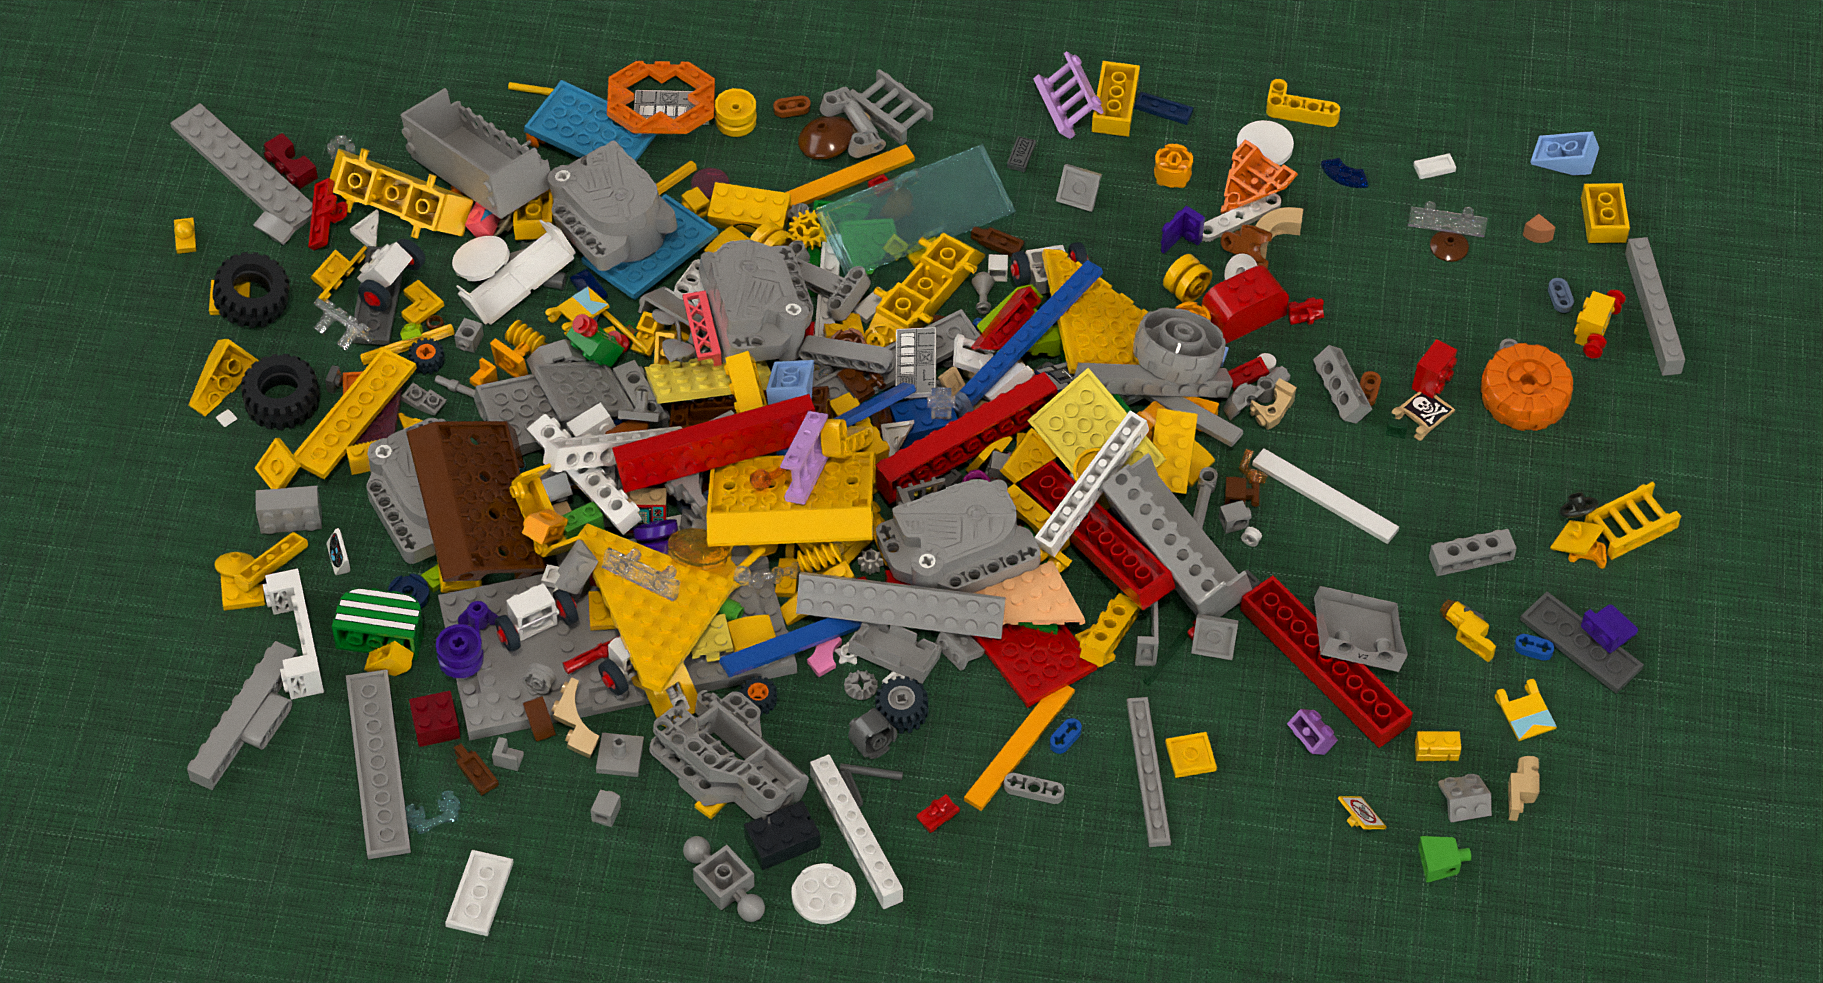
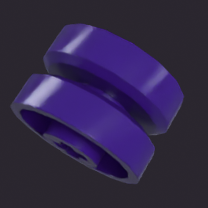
M675 519L652 521L632 528L634 538L641 540L642 542L639 544L663 554L672 553L682 548L680 538L670 536L679 530L677 520Z
M455 624L441 631L436 639L438 664L446 675L453 678H466L480 670L484 660L482 640L479 633L473 627L465 624Z

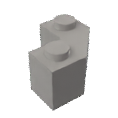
M563 339L538 347L526 361L532 372L533 365L586 362L587 360L582 355L583 351L581 349H576L570 344L571 341Z

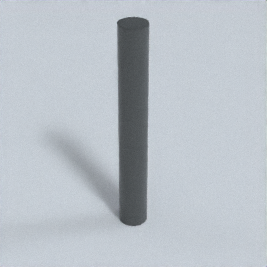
M840 763L839 772L848 769L854 774L896 780L903 779V772Z

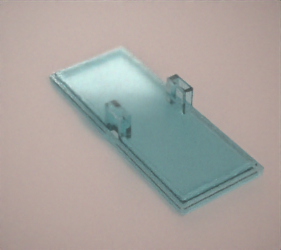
M983 144L922 168L910 170L898 175L896 178L823 205L815 210L845 276L855 266H862L865 271H869L926 248L918 244L921 237L928 240L934 235L938 238L942 233L955 237L972 230L974 226L980 227L1016 212Z

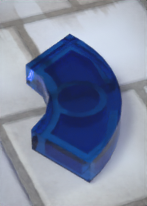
M1340 158L1321 161L1323 171L1333 181L1351 188H1368V181L1363 169L1350 168Z

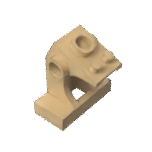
M1279 378L1275 384L1273 394L1274 404L1263 406L1252 400L1250 415L1256 416L1255 419L1260 426H1264L1267 430L1280 423L1288 408L1292 406L1297 387Z

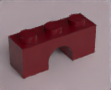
M283 133L264 143V156L266 160L272 162L280 174L283 173L288 182L292 185L294 184L299 190L318 179L316 166L305 155L299 159L292 160L296 156L294 144Z

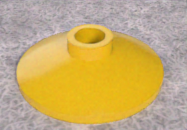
M230 552L216 559L215 569L224 576L234 577L237 572L255 559L246 553Z

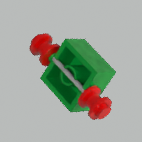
M579 314L574 318L572 327L566 334L572 340L570 344L573 347L584 351L582 353L583 356L590 361L594 360L600 366L605 364L612 367L620 354L626 352L630 345L627 336L618 331L607 333L598 326L595 319L585 314Z

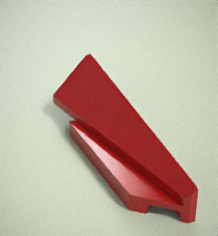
M1031 286L1016 290L971 346L973 350H1000L1035 313L1032 308L1041 302V299Z

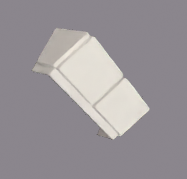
M540 219L539 221L546 230V233L497 271L494 276L488 278L471 293H468L458 285L456 286L460 291L458 295L465 305L485 325L487 323L493 324L531 293V289H537L574 259L573 255L576 252L559 228L550 222L546 223Z

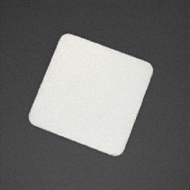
M226 410L216 417L224 427L237 420L230 410Z

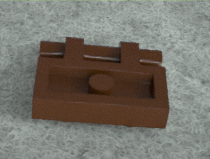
M844 368L837 372L839 381L859 403L875 395L874 387L878 386L880 389L886 387V383L883 381L884 378L880 373ZM866 374L871 377L868 381L864 378Z

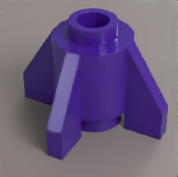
M474 601L458 617V624L470 625L481 637V630L485 629L488 624L495 625V619L499 616L491 611L484 602Z

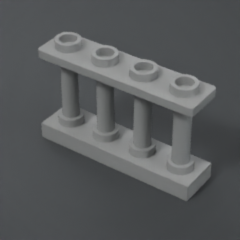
M880 69L876 71V83L862 94L854 89L850 91L852 98H855L863 111L870 116L872 124L901 145L907 141V129L923 117L929 122L933 120V108L929 103H925L915 93L910 92L903 84L898 83L888 73H884ZM881 87L889 92L876 103H871L867 100ZM895 97L903 102L889 114L881 110L883 106ZM908 107L916 112L904 123H898L894 120Z

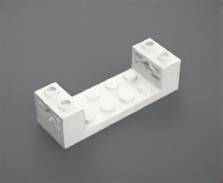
M298 569L265 575L267 583L263 584L267 606L268 608L272 607L274 615L294 611L303 656L282 660L284 668L280 669L284 690L290 693L291 699L324 693Z

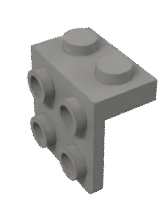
M578 539L560 565L558 569L560 577L555 583L558 589L576 595L599 562L582 540Z
M1467 774L1464 777H1448L1438 782L1439 788L1447 798L1448 819L1450 822L1492 816L1491 793L1479 775Z

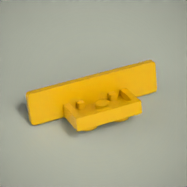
M365 245L351 261L347 260L335 249L310 278L324 289L314 302L315 305H318L321 301L325 303L332 295L330 290L332 288L336 290L343 282L341 278L344 275L348 277L355 269L353 267L355 262L360 264L366 257L364 252L367 247Z

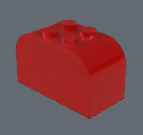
M1258 265L1212 287L1204 296L1202 305L1210 312L1211 323L1222 331L1223 338L1227 344L1286 316L1289 295L1265 266Z

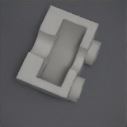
M1247 383L1238 386L1226 400L1223 408L1229 420L1237 416L1243 408L1250 406L1251 401H1256L1265 390L1259 385L1254 386Z

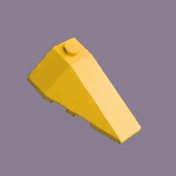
M229 339L218 340L208 356L188 406L201 415L206 416L241 384L246 370L252 368L251 365L259 360Z
M842 555L843 562L840 563L836 558V565L833 566L829 562L828 568L822 567L816 573L856 579L844 555ZM798 591L780 607L782 616L788 626L808 616L796 613Z

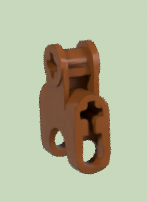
M1242 225L1241 230L1222 234L1221 245L1224 250L1236 255L1248 254L1253 257L1257 266L1263 265L1268 269V261L1262 257L1260 247L1262 243L1272 241L1271 232L1253 225Z

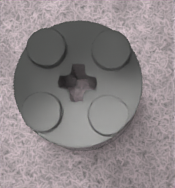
M872 708L859 718L852 719L849 723V741L865 758L876 759L890 749L888 745L891 741H896L897 730L876 708Z

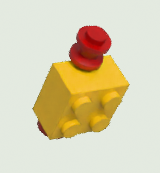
M1609 290L1606 295L1593 291L1591 297H1586L1584 309L1578 315V323L1574 334L1577 335L1575 343L1584 346L1583 352L1589 358H1599L1603 353L1602 349L1607 344L1603 336L1610 322L1611 314H1619L1622 309L1621 305L1626 300L1625 295L1620 290Z

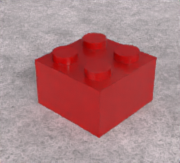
M1436 339L1417 364L1412 389L1432 399L1437 393L1440 394L1444 389L1445 382H1449L1454 375L1452 369L1457 362V358H1455L1457 349Z

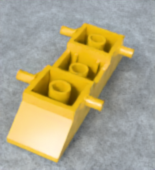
M361 148L359 156L338 149L330 179L334 181L333 193L341 195L346 199L348 204L347 212L351 213L353 203L359 202L395 214L413 225L410 236L416 239L419 238L421 228L458 236L464 235L465 223L471 212L474 200L434 185L436 175L429 174L426 182L368 160L369 150Z
M942 233L932 242L921 237L918 244L926 247L927 250L921 256V262L902 283L898 282L893 289L887 292L879 287L875 288L873 293L881 297L882 301L876 307V313L870 326L876 323H887L896 329L923 328L926 323L930 324L933 320V314L940 309L970 273L974 274L977 271V265L985 258V254L945 233ZM880 326L876 330L879 334H882L886 327ZM891 329L887 336L888 339L896 337V334Z

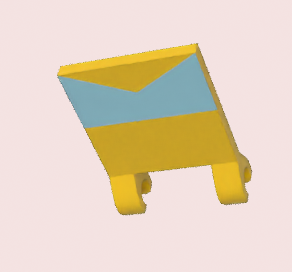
M586 287L559 306L547 309L545 314L550 316L548 320L551 323L557 321L561 314L571 321L562 325V329L566 331L564 332L566 336L577 315L585 314L590 318H594L610 306L592 289Z
M1534 679L1526 681L1525 690L1529 694L1528 696L1509 702L1504 689L1497 690V694H1495V700L1501 706L1518 741L1557 728Z

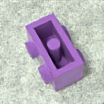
M1300 709L1287 723L1293 730V733L1312 754L1325 755L1338 741L1333 735L1334 731L1332 728L1322 722L1321 715L1315 710Z

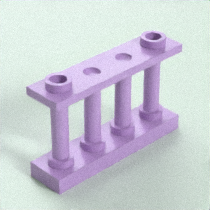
M1066 51L1064 55L1068 61L1067 64L1049 78H1044L1038 74L1033 79L1059 133L1071 139L1076 135L1073 130V124L1092 109L1100 114L1104 111L1101 107V100L1095 95L1082 69L1080 58ZM1072 69L1075 76L1057 91H1054V83ZM1079 83L1081 90L1061 105L1059 102L1060 97ZM1085 96L1088 103L1068 119L1066 116L1067 110Z
M808 411L780 465L783 469L791 470L792 482L785 494L786 502L805 505L829 458L824 457L822 454L820 433L828 418V414Z

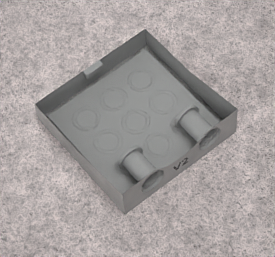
M534 374L476 386L474 402L480 417L484 421H507L516 430L522 455L542 449L530 435L527 428L544 414L550 419L554 417L561 425L559 429L561 431L565 429L574 438L566 424L571 420L560 421Z
M1320 586L1314 596L1320 655L1399 672L1408 653L1401 634L1397 603Z

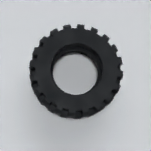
M242 252L239 256L237 254L232 255L230 260H224L222 266L218 267L212 294L214 305L219 310V314L224 318L227 317V321L230 323H238L240 327H244V325L249 326V328H255V326L264 327L268 322L269 324L275 322L276 318L281 317L284 309H286L290 288L289 277L286 275L285 269L282 266L279 267V262L275 259H269L270 256L258 255V252H253V254ZM242 282H254L262 285L268 291V294L260 298H248L239 294L234 289V286Z
M285 353L283 355L272 354L271 357L267 358L265 356L261 358V361L254 362L251 365L252 368L246 370L245 376L241 381V393L245 410L249 417L256 421V424L262 427L265 425L266 428L272 430L273 428L284 430L287 427L292 429L297 424L305 423V419H310L313 411L317 410L318 402L320 401L317 377L309 363L305 360L301 361L300 357L295 355L291 357L290 354ZM279 385H289L297 388L291 395L284 398L265 396L268 390Z

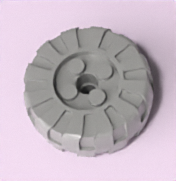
M1160 308L1156 311L1148 312L1140 321L1135 333L1133 353L1137 357L1139 364L1145 370L1153 373L1154 376L1162 380L1173 381L1176 384L1187 385L1192 383L1196 385L1204 383L1216 375L1223 361L1226 342L1222 331L1211 323L1209 319L1184 309Z

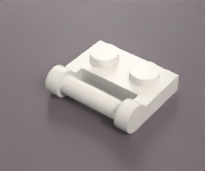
M957 334L954 340L953 366L977 373L993 357L994 351L977 349L985 352V354L965 349L963 345L971 347L975 340L965 338L962 334Z

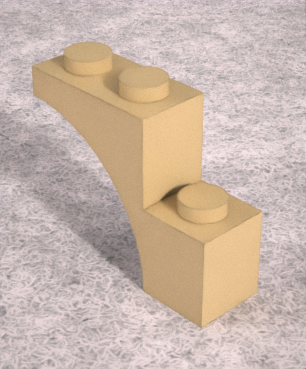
M571 677L569 682L565 681L560 691L563 694L560 701H555L551 711L554 712L553 719L574 728V731L570 729L565 739L568 742L567 748L590 758L599 741V736L585 726L577 713L575 694L579 680Z

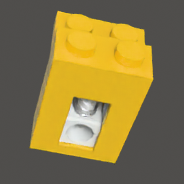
M684 662L662 693L642 686L638 672L631 678L634 686L645 690L657 718L674 707L675 704L685 708L691 714L695 713L698 694Z

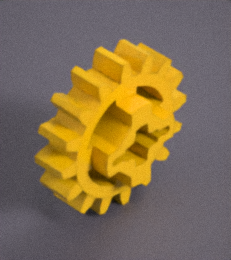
M806 210V214L799 212L798 218L793 216V222L789 223V233L796 240L802 241L806 248L810 246L813 250L814 245L820 248L821 242H827L826 236H830L831 227L828 218H824L822 212L817 215L816 210H813L812 213Z

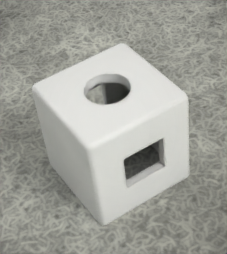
M989 255L988 273L997 282H1007L1008 255Z

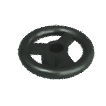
M1582 492L1573 493L1568 496L1569 502L1560 508L1559 514L1565 518L1580 517L1594 511L1598 507L1599 501L1596 498L1584 497Z

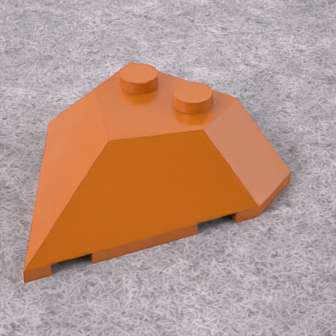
M1245 139L1232 155L1233 163L1232 168L1229 169L1224 193L1225 201L1221 207V214L1286 189L1298 175L1297 172L1284 164L1281 167L1262 154L1257 146Z

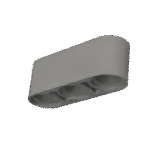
M271 692L242 734V741L256 748L264 749L290 712L292 701Z

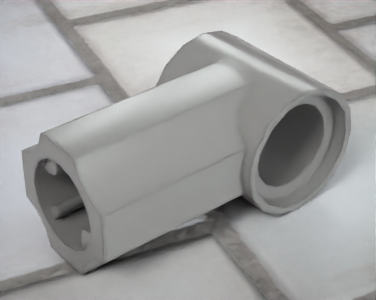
M1283 366L1276 367L1267 376L1259 378L1257 385L1261 386L1265 392L1257 399L1258 401L1267 403L1273 399L1275 384L1279 378L1286 382L1290 380V374Z

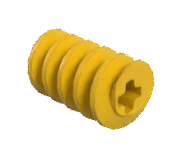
M516 320L505 333V340L514 344L515 347L521 341L525 342L531 349L527 353L528 355H531L538 347L547 345L544 335L540 336L538 331L534 332L532 327L528 328V325L522 324L521 320Z
M821 542V549L813 545V552L805 548V555L798 550L797 560L801 572L806 570L808 573H813V567L820 571L821 564L824 568H828V561L834 566L836 565V558L840 563L843 562L839 547L833 542H828V546Z

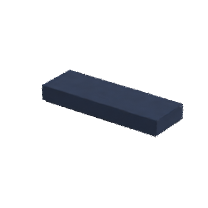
M1140 92L1134 104V109L1185 125L1188 124L1194 109L1193 107L1144 92Z

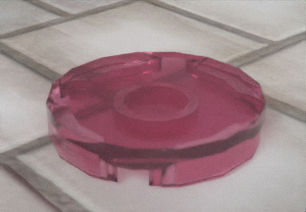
M705 168L694 174L691 188L698 187L711 201L715 182L729 184V179L719 169Z

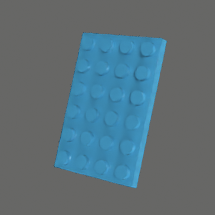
M563 80L558 83L524 126L525 133L579 158L608 144L610 141H616L629 156L637 161L657 135L653 133L630 132L607 116L608 101Z
M667 194L661 198L675 211L678 228L674 232L665 235L662 246L655 253L639 261L621 262L606 271L598 270L585 256L581 258L585 266L634 300L719 235L717 228Z

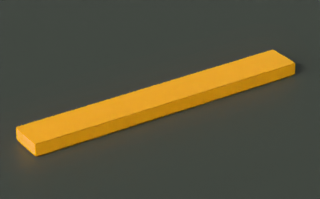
M905 144L785 193H790L792 205L798 203L807 205L815 200L822 199L915 161V157Z
M1067 685L1041 699L964 796L965 802L980 811L984 809L1004 783L1006 775L1013 772L1072 697L1075 689Z

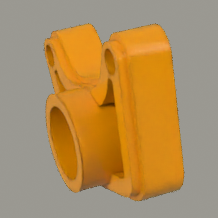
M1596 540L1586 555L1570 553L1568 560L1575 562L1580 558L1589 559L1596 562L1597 566L1603 569L1607 563L1606 546Z

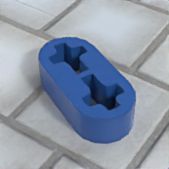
M1520 634L1515 640L1514 648L1521 655L1539 660H1549L1553 656L1554 645L1549 640L1528 634ZM1523 642L1527 643L1526 647L1522 646ZM1547 648V651L1542 652V649Z
M1074 718L1067 719L1053 733L1050 738V749L1054 753L1061 754L1066 752L1080 737L1082 728L1080 721ZM1073 727L1076 728V731H1075V730H1071V731L1068 733V728H1071V729H1072ZM1063 739V745H1056V742L1059 743Z

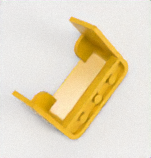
M550 463L521 473L511 483L510 493L513 498H516L524 520L528 515L545 509L554 511L540 478L552 467ZM563 533L562 538L545 544H540L533 540L534 550L542 557L561 554L572 548L578 539L581 540L582 537L578 535L566 540Z

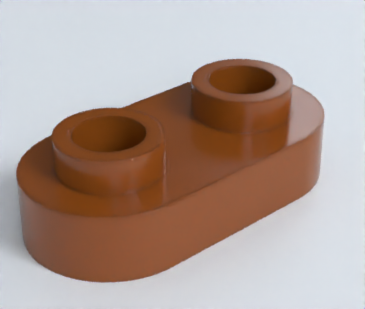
M806 96L781 98L773 104L774 114L781 118L804 115L811 109L810 99Z
M1368 371L1362 375L1360 386L1370 405L1373 406L1379 392L1381 377L1376 372Z

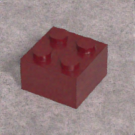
M451 691L409 699L419 747L460 739Z

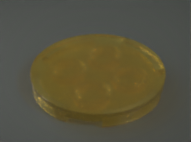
M689 528L679 530L673 533L668 540L669 556L685 567L691 565L702 567V570L714 569L723 565L729 556V546L708 547L707 530Z

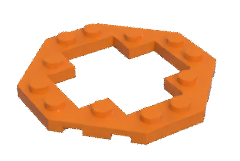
M635 61L609 76L607 116L632 133L687 134L714 118L715 78L690 62H681L677 65L670 64V61H655V64ZM648 75L660 83H664L670 78L677 76L696 89L688 94V101L694 104L695 107L675 119L661 111L646 119L626 106V104L635 100L634 93L626 88Z

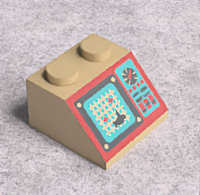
M641 488L625 493L628 496L627 501L629 503L633 501L640 509L637 513L642 520L635 526L657 520H667L666 488ZM631 528L625 535H633V529Z

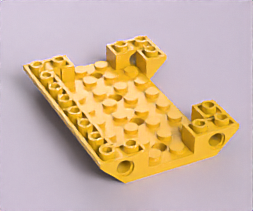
M854 452L844 458L829 457L805 505L785 501V494L792 482L791 470L780 467L785 457L784 455L754 457L710 470L706 514L708 547L873 540V483H875L876 452Z

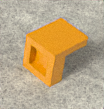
M481 358L479 360L480 369L469 378L470 384L475 387L477 385L497 382L496 366Z

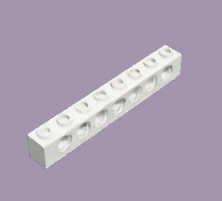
M1132 411L1128 412L1035 536L1040 549L1053 557L1056 556L1103 493L1101 484L1122 468L1148 433L1147 420Z
M546 414L527 428L530 435L544 451L547 440L572 438L565 429L562 431L559 429L561 425L554 417L550 419ZM600 466L594 469L564 470L569 478L597 505L599 510L622 535L642 520L637 513L640 511L633 501L630 503L627 501L628 496L622 489L618 491L615 488L617 485L610 477L605 478L604 475L606 473Z
M682 427L547 440L543 463L545 465L550 463L552 466L550 470L553 472H562L563 470L576 471L580 468L594 469L597 466L611 467L616 464L612 450L613 447L682 429Z
M826 755L811 761L810 776L882 908L886 909L902 902L903 888L830 755Z

